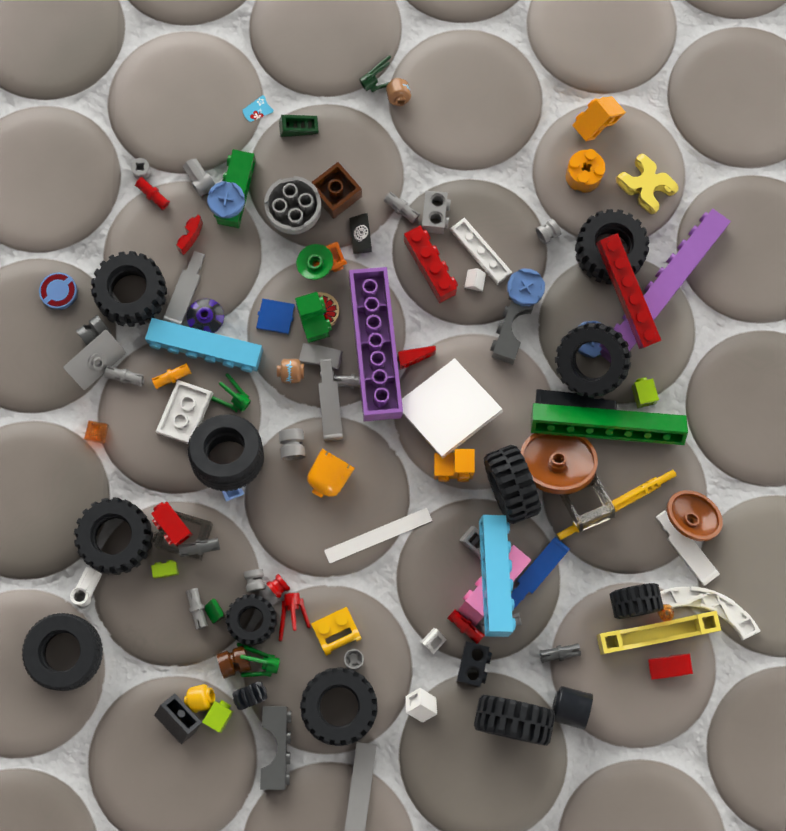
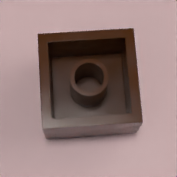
M339 162L311 182L318 190L321 205L333 219L362 197V188Z

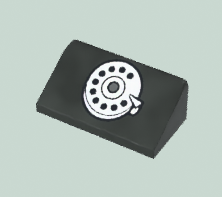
M368 213L349 218L353 254L372 252Z

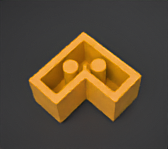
M612 96L600 99L595 98L587 105L588 109L585 112H581L575 118L576 121L572 126L585 141L594 140L605 127L614 125L626 112Z
M455 449L454 453H449L443 459L438 453H434V479H438L439 482H449L450 479H457V482H469V479L473 478L475 473V449Z

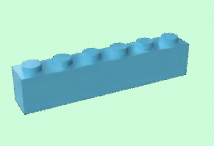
M151 318L145 338L151 348L168 349V352L179 354V352L185 353L187 357L194 359L201 357L209 363L221 362L223 366L229 368L234 366L241 367L242 371L249 373L258 371L263 353L262 345Z
M483 515L479 520L485 636L509 637L516 628L515 618H512L515 604L514 599H511V591H513V580L510 579L512 561L509 560L511 542L508 541L507 536L510 531V524L506 520V515Z

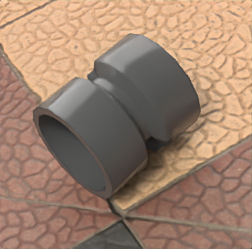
M98 315L89 320V325L84 324L76 330L86 345L92 342L104 330H107L112 335Z

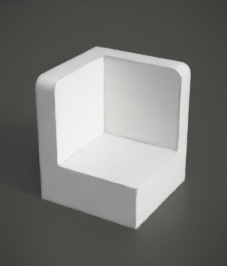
M419 688L405 696L406 713L420 722H425L437 715L436 697Z

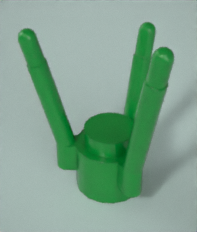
M226 373L225 376L239 393L236 394L222 382H219V385L233 396L231 400L233 405L212 396L211 400L231 408L236 413L238 410L243 412L251 403L250 396Z
M237 643L236 645L239 647L243 646L244 644ZM244 645L247 651L265 658L260 659L246 655H240V658L262 663V670L265 671L242 673L241 677H271L272 673L277 674L280 658Z

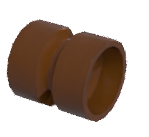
M244 645L233 648L231 653L224 651L217 654L218 664L224 679L234 676L237 671L244 673L251 670L250 662L240 658V655L248 656Z

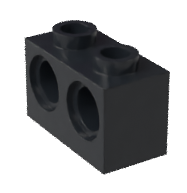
M465 642L456 682L481 687V683L485 684L488 673L484 671L485 665L490 664L492 652H489L490 647ZM477 649L482 652L481 660L476 661L472 658L473 650ZM469 669L477 671L478 677L476 680L468 678L467 672Z

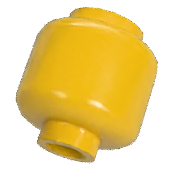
M206 684L191 687L187 690L184 703L194 713L209 710L216 699L214 690Z

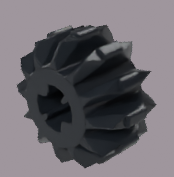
M259 681L238 689L232 694L234 704L238 710L246 709L268 698L265 686Z

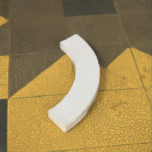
M693 586L674 587L660 591L664 607L661 610L662 612L677 607H697L710 612L717 611L718 616L722 617L734 628L741 640L761 632L755 621L732 599L716 591Z

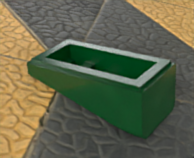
M281 115L279 119L280 137L318 134L317 116ZM302 122H304V128H301ZM308 122H311L312 128L308 127Z

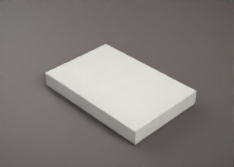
M177 380L156 433L188 444L193 431L202 423L214 393Z

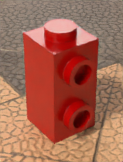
M161 502L154 507V512L151 513L154 517L152 522L158 530L162 528L165 531L164 538L170 545L174 543L178 547V545L193 536L168 502Z

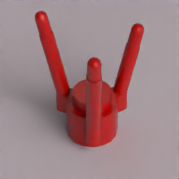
M299 593L284 594L278 639L280 642L283 639L286 608L287 611H291L293 631L297 630L295 610H299V606L307 628H311L303 598L300 599Z

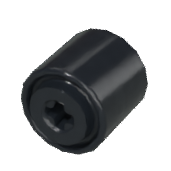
M561 686L559 691L555 693L551 709L555 713L554 722L584 730L589 720L593 694Z

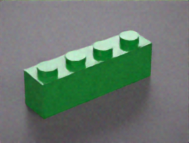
M233 149L232 154L228 155V170L224 172L222 181L236 183L242 189L246 203L256 158L254 153ZM245 205L242 211L232 218H221L214 214L217 224L240 228Z

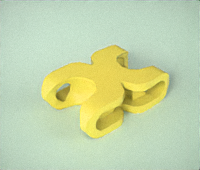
M639 154L635 159V166L639 169L641 175L632 177L626 172H622L616 177V183L628 195L639 194L638 204L648 213L655 214L659 210L660 205L653 193L655 191H662L668 196H672L678 192V185L666 173L655 174L656 164L645 154Z

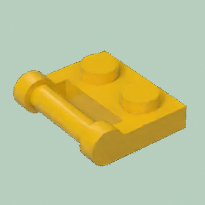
M347 607L311 623L326 656L339 647L354 640L357 642L362 639ZM348 628L351 629L352 633L329 644L326 643L325 639Z

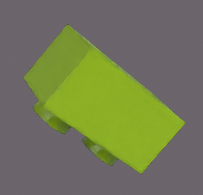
M168 560L163 564L162 562H156L154 565H151L154 579L179 575L178 565L174 560Z

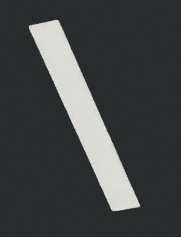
M425 508L328 548L324 552L329 563H333L432 521L428 509Z

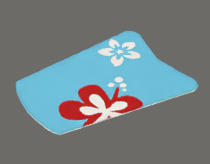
M264 95L243 109L245 118L250 122L274 112L267 104Z

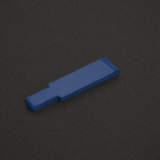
M557 537L552 539L518 579L519 585L511 594V599H514V609L521 600H524L528 592L533 594L570 550Z

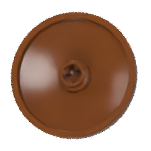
M534 433L527 438L521 448V454L529 467L536 488L544 492L571 494L580 491L591 483L596 474L598 465L597 453L593 445L585 437Z

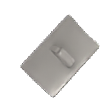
M104 330L64 365L63 368L83 390H86L105 373L107 366L112 367L126 352L107 330Z

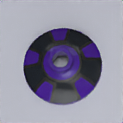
M212 299L197 300L187 311V323L190 328L215 333L223 325L224 311L220 304ZM207 312L208 316L202 317L201 314Z

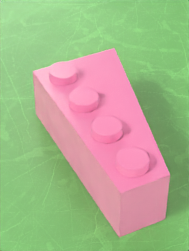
M515 545L511 547L509 553V560L512 561L510 579L514 581L531 561ZM482 576L475 583L477 588L474 591L469 590L463 597L465 602L458 610L468 621L471 620L474 626L484 617Z

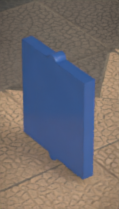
M262 298L256 329L289 334L291 322L294 321L293 312L295 304Z

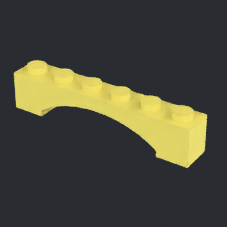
M717 611L645 626L601 633L596 636L600 654L603 655L721 631Z

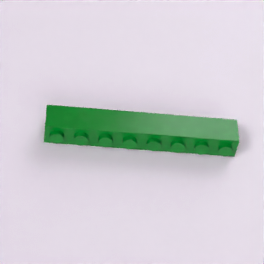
M533 403L531 412V433L685 445L688 435L686 415Z

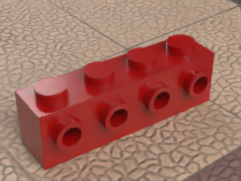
M419 225L404 233V243L438 302L442 303L456 295L458 284L453 276L450 277L447 272L449 269L445 261L440 260V253L435 245L432 246L430 243L429 233Z

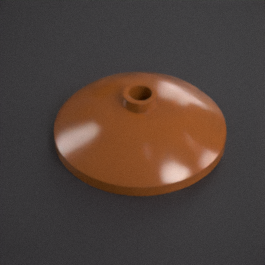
M683 490L675 493L668 501V518L674 528L685 537L696 541H709L720 533L723 526L722 515L714 502L705 495L691 490Z

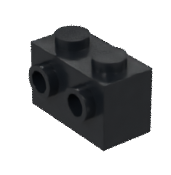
M175 693L159 706L154 715L180 744H183L196 733L202 723Z

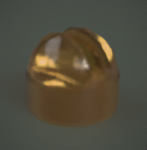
M663 604L664 608L657 612L658 616L664 622L671 621L674 618V610L671 605Z

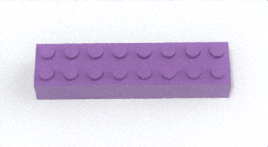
M387 267L349 270L363 422L400 419L403 415Z

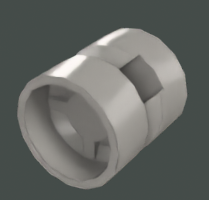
M293 428L279 431V441L283 445L280 448L281 459L298 460L305 458V446L302 445V442H304L303 429Z

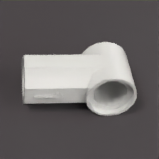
M89 567L85 568L76 588L70 594V599L75 605L83 608L91 603V596L102 573ZM85 593V599L82 602H77L78 594Z

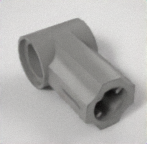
M196 158L188 160L183 165V169L191 179L192 185L200 197L207 194L215 185L211 176L208 173L206 174Z

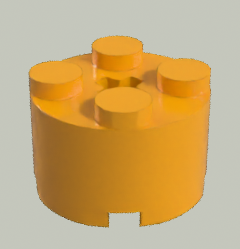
M593 149L576 152L570 158L566 169L565 177L568 185L572 189L582 191L583 193L595 190L605 173L604 160Z

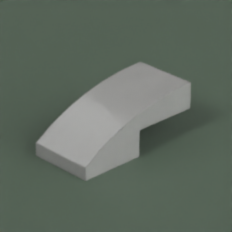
M303 343L299 360L304 364L320 366V360L331 359L332 369L339 370L343 352L329 347Z

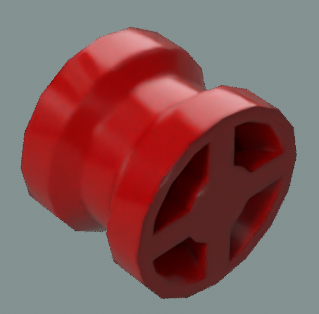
M279 574L275 576L273 581L266 583L278 599L284 591L290 590V587Z

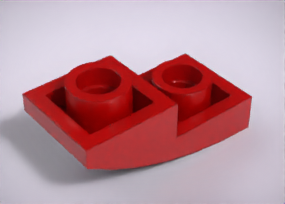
M199 215L187 221L185 226L187 235H182L177 241L176 246L183 256L193 246L202 229L203 222Z
M690 653L648 659L651 680L693 674Z

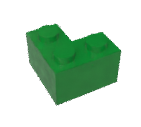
M317 292L295 298L307 342L312 343L330 337L329 331L332 328L329 319L325 320L324 317L326 306L323 297H319Z

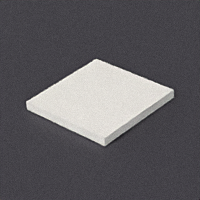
M455 358L402 398L403 415L442 459L503 412L502 408Z

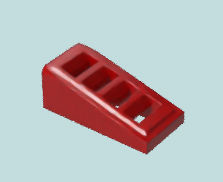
M436 346L399 351L398 361L400 370L435 355Z

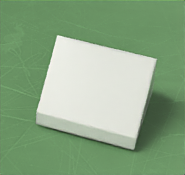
M478 268L468 270L464 288L483 292L486 273Z
M433 628L420 643L434 654L443 645L446 638L436 628Z

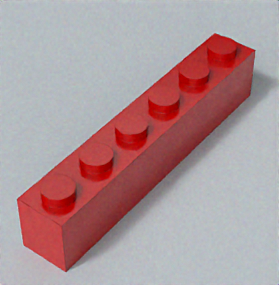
M618 233L598 241L596 245L639 349L662 341Z

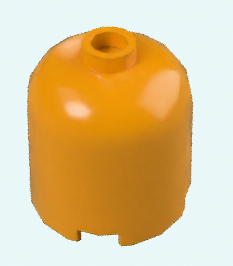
M323 448L308 473L307 482L313 488L312 493L321 498L323 495L334 497L341 491L355 468L351 465L348 467V463L329 452L326 455L327 451Z

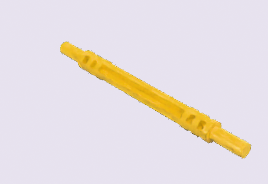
M672 469L658 478L654 477L573 522L570 527L557 533L558 539L561 541L575 532L579 533L661 487V484L676 477V472Z

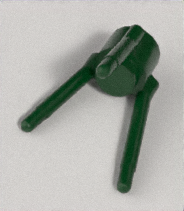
M390 55L367 74L359 78L365 91L371 90L373 93L378 89L386 88L388 83L376 86V83H378L376 75L390 65V62H387L391 58Z

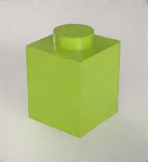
M647 377L639 378L632 385L637 409L655 405L659 401L653 378L648 380Z
M223 700L220 703L214 701L202 723L222 733L234 711L230 709L231 705Z

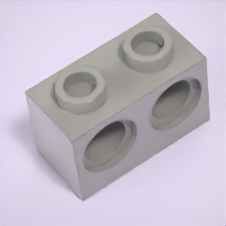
M425 191L422 229H426L428 233L444 234V228H448L449 217L445 216L446 210L450 211L451 200L447 199L448 193ZM438 201V202H440L442 205H441V206H434V205H433V202ZM438 219L440 223L433 224L431 220Z

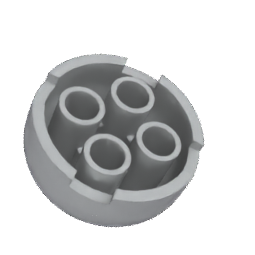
M298 176L283 180L279 179L270 186L264 200L266 215L270 223L277 230L286 234H301L311 229L317 223L321 214V198L317 188L307 179Z

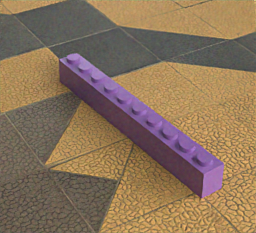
M712 208L709 213L705 212L699 219L701 224L691 229L688 233L690 238L687 241L683 239L677 247L679 249L676 255L672 253L666 261L668 263L665 269L661 267L655 275L657 277L654 283L650 281L644 289L646 291L644 298L653 320L659 315L731 222ZM624 314L622 317L624 321L621 325L617 323L614 330L623 335L622 338L624 341H627L630 351L637 342ZM601 344L599 346L602 348L600 351L601 356L611 363L609 351Z

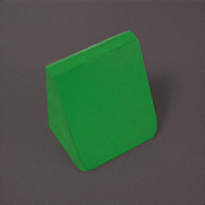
M213 598L205 605L204 610L213 624L225 618L226 615L216 599Z

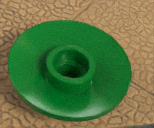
M309 245L299 253L296 261L297 269L306 279H321L331 271L334 262L333 255L324 245ZM319 262V265L314 267V264Z

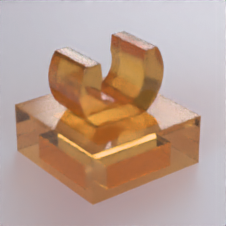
M88 421L84 439L105 444L109 425Z

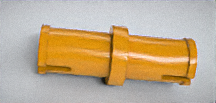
M185 363L172 370L167 369V372L152 378V382L155 388L159 389L171 382L174 384L177 382L176 380L192 373L188 364Z

